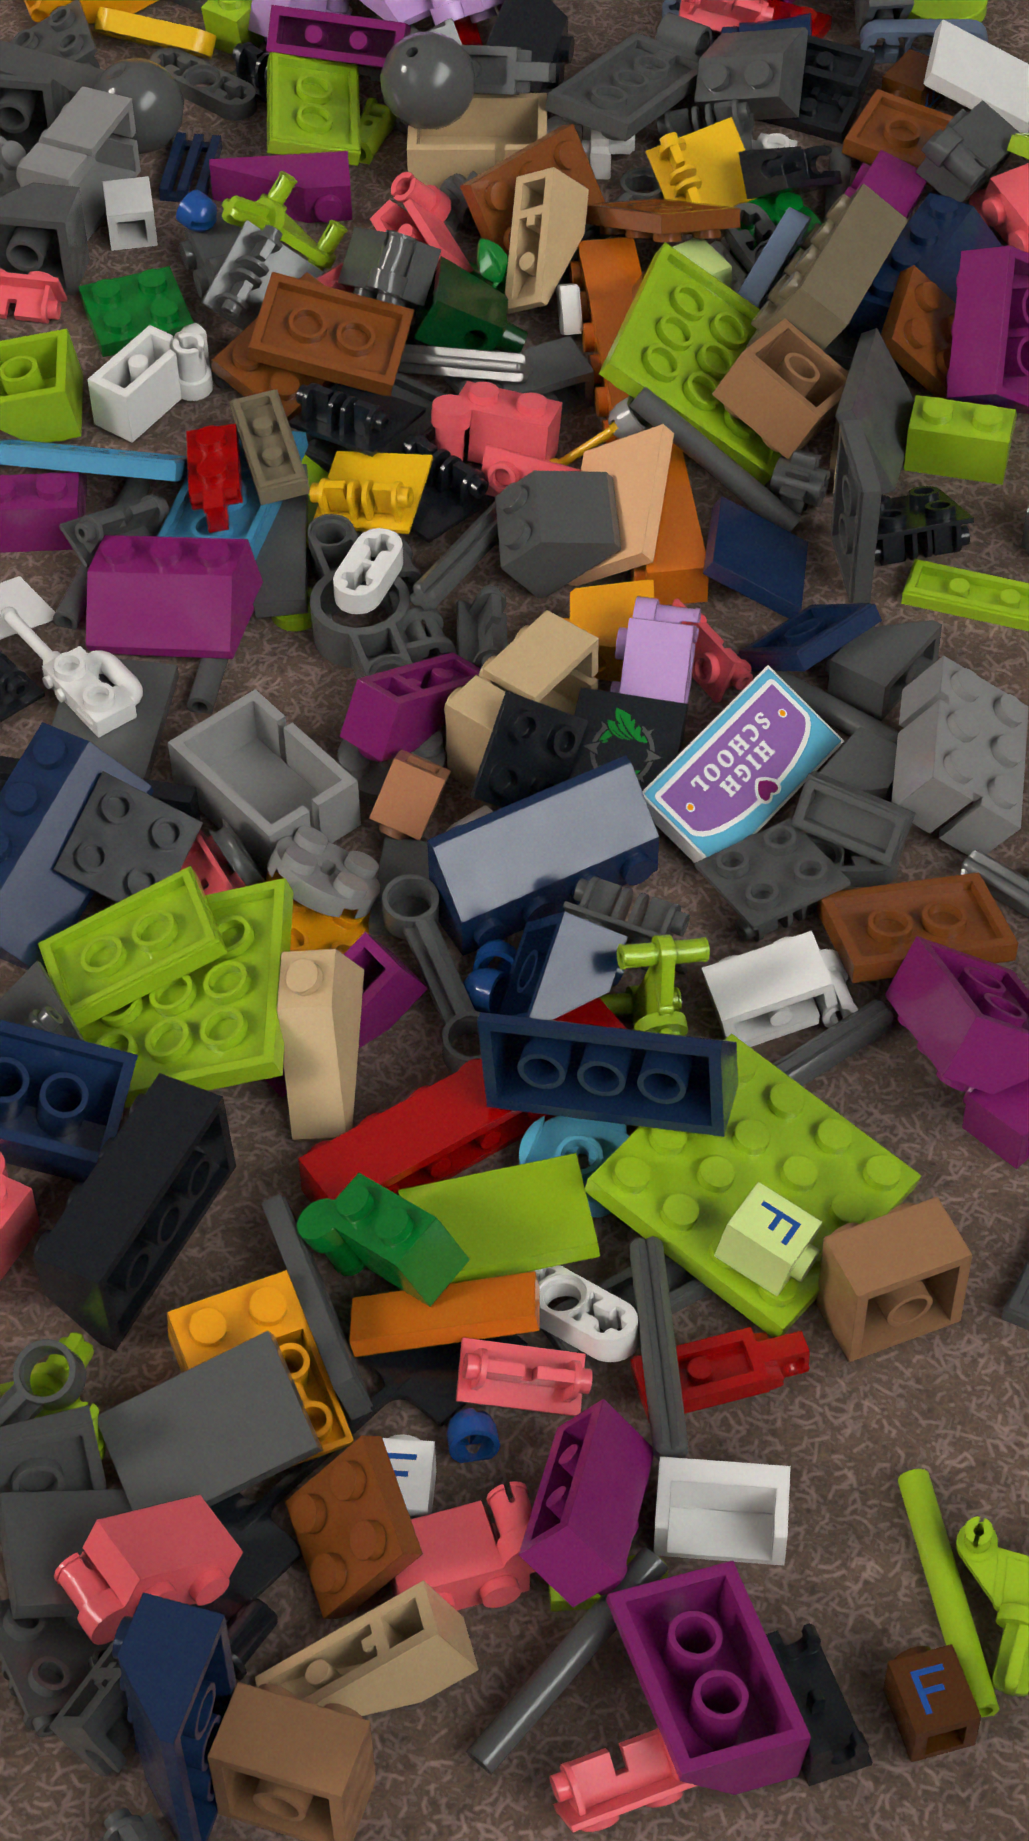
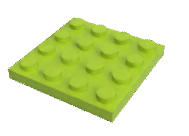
M665 242L655 253L599 375L634 399L646 386L764 486L772 478L777 461L782 454L770 449L763 442L759 434L744 421L729 414L724 404L712 395L740 354L748 348L746 346L757 330L751 325V322L760 309Z
M286 878L206 895L228 954L78 1029L86 1042L138 1055L124 1108L131 1107L135 1098L140 1093H146L159 1073L207 1091L283 1076L284 1041L278 1020L277 1002L282 952H290L294 896L293 890Z
M731 1033L724 1041L737 1042L738 1087L725 1136L639 1126L588 1178L584 1191L645 1239L652 1236L659 1238L663 1242L664 1254L774 1338L784 1335L817 1298L820 1290L818 1283L824 1237L831 1235L843 1225L849 1223L862 1224L887 1215L906 1199L917 1186L922 1175ZM758 1182L822 1221L812 1243L813 1246L821 1250L815 1263L802 1282L791 1277L778 1296H775L714 1257L728 1222Z

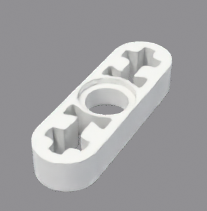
M561 1265L534 1270L540 1287V1328L559 1337L594 1359L603 1362L622 1361L637 1351L640 1345L639 1322L637 1312L631 1304ZM562 1296H569L579 1300L575 1307L565 1311H556L547 1306L552 1300Z

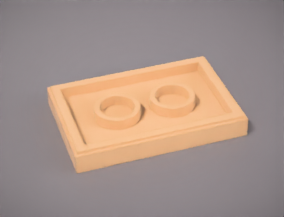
M664 424L584 451L581 471L607 472L613 477L621 550L569 582V585L580 586L654 561L674 433Z

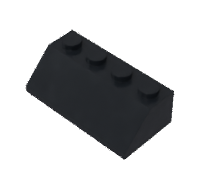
M159 1073L147 1092L140 1093L135 1098L126 1123L115 1138L111 1137L105 1142L93 1171L84 1183H79L74 1187L67 1200L66 1210L53 1229L46 1230L41 1235L35 1246L33 1261L43 1294L102 1346L114 1351L117 1350L236 1168L223 1096Z

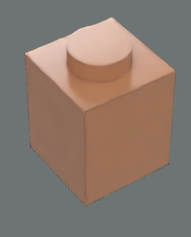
M400 749L394 757L369 819L380 823L378 829L394 839L409 840L410 837L421 840L430 823L451 770Z

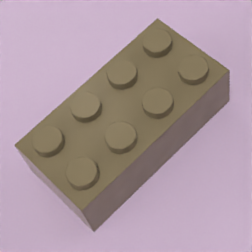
M864 183L851 197L843 193L827 212L826 217L828 219L822 225L816 223L800 242L799 246L801 249L792 257L783 270L786 274L767 296L770 300L752 320L751 325L757 330L746 347H749L786 318L820 349L824 350L850 322L908 219Z

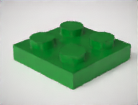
M170 266L148 269L136 274L113 279H102L95 283L78 286L82 306L102 357L117 354L149 325L173 335L174 338L175 333L182 331L181 329L184 326L194 323Z

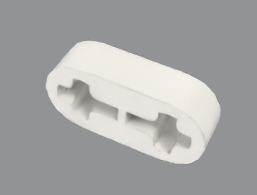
M376 528L362 533L357 538L336 570L333 578L334 598L336 605L341 610L350 614H364L374 610L381 603L403 566V544L396 532L389 529ZM371 557H376L374 561H371Z

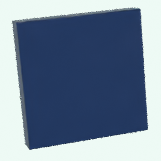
M721 496L712 507L703 574L790 619L802 609L808 542Z
M871 603L810 605L740 650L737 656L746 660L751 665V671H762L767 665L774 671H806L881 622L882 619L876 605Z

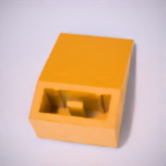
M287 1270L167 1312L168 1338L182 1373L266 1331L274 1334L323 1451L295 1465L354 1443L350 1428Z

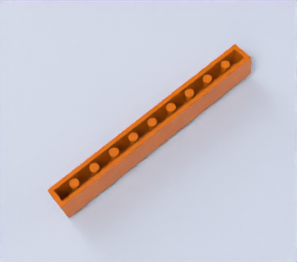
M621 237L580 241L577 247V261L569 262L570 283L577 284L580 288L582 321H586V323H582L584 353L593 352V355L588 356V362L594 370V384L600 385V387H595L597 417L606 416L607 420H602V431L609 427L608 418L610 411L617 403L630 396L599 375V372L633 302L632 288L642 275L634 238ZM613 436L605 441L603 445L619 440V438ZM673 443L654 561L630 569L631 581L654 580V598L659 599V604L672 605L674 599H679L683 604L708 602L709 577L703 574L706 550L684 454Z

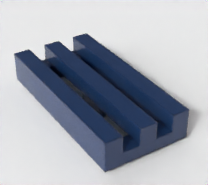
M176 133L159 186L160 201L181 202L190 193L189 188L201 152H207L196 189L208 196L211 186L209 159H219L222 151L221 135H212L210 142H204V134H194L191 141L186 140V133ZM185 150L189 151L177 191H172Z

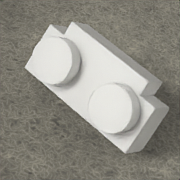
M583 125L582 146L596 179L609 180L611 178V154H631L632 151H635V135L626 142L623 140L615 141L605 138L600 131Z

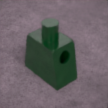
M440 257L425 305H417L415 339L430 346L493 351L496 348L502 352L520 353L526 342L528 332L507 321L508 298L503 293L448 259Z

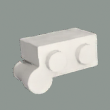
M149 325L87 379L94 424L133 443L181 399L197 401L209 396L213 390L211 369L205 362V342L203 337L193 332H186L178 335L179 340H173V335Z
M812 931L794 937L781 938L771 945L741 955L728 956L721 959L718 963L702 968L709 997L725 1039L732 1033L749 1047L819 1024L820 1014L813 997L822 1015V1022L828 1028L839 1022L835 1014L836 1011H840L843 1019L858 1011L846 985L848 974L838 952L833 949L819 950Z

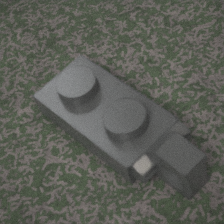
M461 45L472 59L476 80L474 93L519 95V93H530L531 82L555 83L556 64L531 62L532 50H521L520 47Z

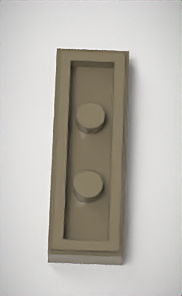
M274 389L229 401L232 417L237 426L239 439L260 505L309 494L308 479L278 390Z

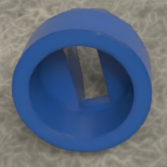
M196 189L183 198L178 206L176 219L189 230L198 233L205 232L216 224L217 206L210 197Z
M501 939L487 941L476 953L473 971L479 968H489L487 966L494 956H499L502 958L497 970L509 974L517 949Z
M479 968L469 973L463 985L475 1011L496 1014L509 976L507 972L492 968Z
M464 1408L451 1418L447 1429L449 1453L455 1461L465 1463L488 1460L497 1454L500 1448L497 1426L490 1414L485 1411L476 1412L473 1408ZM470 1436V1443L465 1437ZM481 1443L478 1452L475 1454L469 1452L465 1445Z

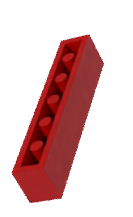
M599 997L553 1019L555 1021L627 1029ZM475 1058L466 1062L457 1072L441 1081L418 1088L408 1099L386 1111L367 1116L358 1126L342 1135L314 1145L307 1154L298 1158L301 1190L311 1203L325 1198L335 1200L358 1173H361L399 1195L398 1190L448 1180L523 1138L528 1128L541 1117L545 1116L546 1122L557 1116L487 1107L482 1059Z

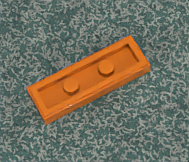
M536 1272L450 1283L431 1307L403 1290L352 1298L349 1338L354 1357L458 1343L462 1342V1338L479 1340L540 1331V1287Z

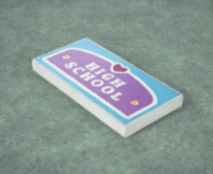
M767 665L642 792L653 822L696 863L744 840L752 834H756L806 782L808 774L817 771L841 746L844 740Z

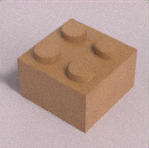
M784 318L740 354L712 395L724 404L729 414L744 421L759 434L763 442L770 449L781 453L786 459H790L794 451L803 448L834 419L848 372Z
M938 1197L918 1204H901L892 1209L887 1215L862 1224L849 1223L843 1225L831 1235L824 1237L818 1283L820 1290L817 1295L816 1305L848 1362L961 1321L972 1253Z
M241 1682L237 1683L208 1754L219 1815L303 1841H354L376 1781L369 1720L363 1719L358 1712L341 1704L329 1703L322 1707L298 1700L290 1691L273 1684H262L258 1688Z

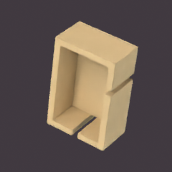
M474 93L466 112L450 126L438 130L416 129L408 125V172L412 173L415 178L426 186L434 185L439 189L448 177L456 173L466 178L472 171H475L478 175L547 135V111L545 110L547 93H519V95Z
M548 610L531 625L522 627L515 636V639L497 656H491L483 664L479 676L475 675L465 686L456 688L445 703V749L447 752V769L451 770L449 776L467 787L473 788L506 691L574 715L580 688L598 690V679L594 678V676L598 673L599 638Z

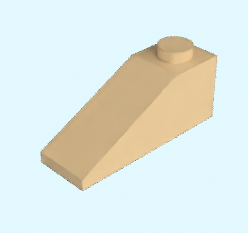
M555 167L516 177L505 296L508 298L507 313L509 314L548 304L585 234L589 189Z
M337 949L282 952L277 1014L284 1041L283 1065L292 1140L298 1142L332 1140L353 1128L364 969Z
M423 1580L255 1676V1681L258 1688L262 1684L277 1685L290 1691L298 1700L322 1707L329 1703L341 1704L355 1710L361 1716L423 1702L479 1669L464 1617Z

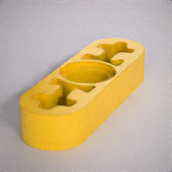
M105 7L98 8L93 29L95 32L108 37L148 46L157 45L163 48H178L193 56L205 59H212L217 36L198 28Z

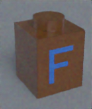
M909 49L882 76L881 90L932 109H935L945 99L944 95L923 84L929 56Z
M952 1644L936 1649H931L928 1646L912 1647L901 1652L894 1660L888 1661L883 1691L911 1762L976 1744L981 1715Z

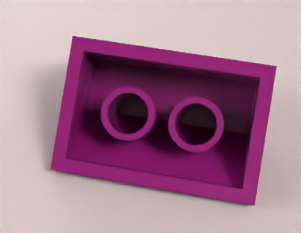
M1011 245L961 251L960 268L956 278L957 298L955 318L951 328L953 338L950 367L947 372L948 387L946 398L954 401L1016 409V413L1029 414V253Z
M80 472L0 475V553L74 550L59 526L62 523L85 516L87 475Z
M104 535L87 571V650H103L111 654L233 659L253 613V602L263 583L248 539Z
M916 936L885 996L898 1013L897 1020L899 1023L910 1030L917 1040V1049L929 1057L936 1067V1076L943 1083L956 1090L966 1092L972 1087L990 1094H995L1028 1080L1029 990L1011 969Z
M733 1560L607 1595L606 1602L680 1781L737 1795L798 1777L811 1736Z

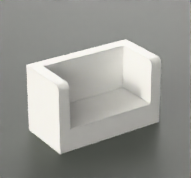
M660 1456L654 1553L657 1556L719 1561L733 1560L734 1562L784 1565L788 1536L791 1466Z

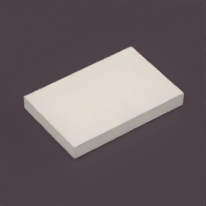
M942 20L935 30L923 84L971 110L983 100L1020 133L1029 132V64Z

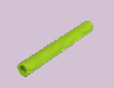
M925 1469L909 1470L899 1476L898 1484L945 1645H953L981 1718L994 1716L1000 1708L929 1472Z

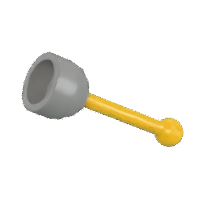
M628 396L617 403L610 411L608 418L609 427L560 459L551 458L549 461L567 466L582 457L584 451L596 448L613 436L621 439L650 429L653 426L630 407L634 398Z

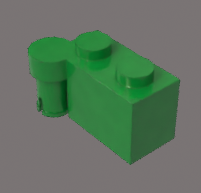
M358 1173L335 1200L329 1198L319 1199L308 1205L302 1211L297 1222V1230L300 1236L313 1251L324 1253L334 1265V1269L338 1273L340 1272L342 1276H353L367 1267L370 1271L431 1307L470 1260L437 1217L361 1173Z

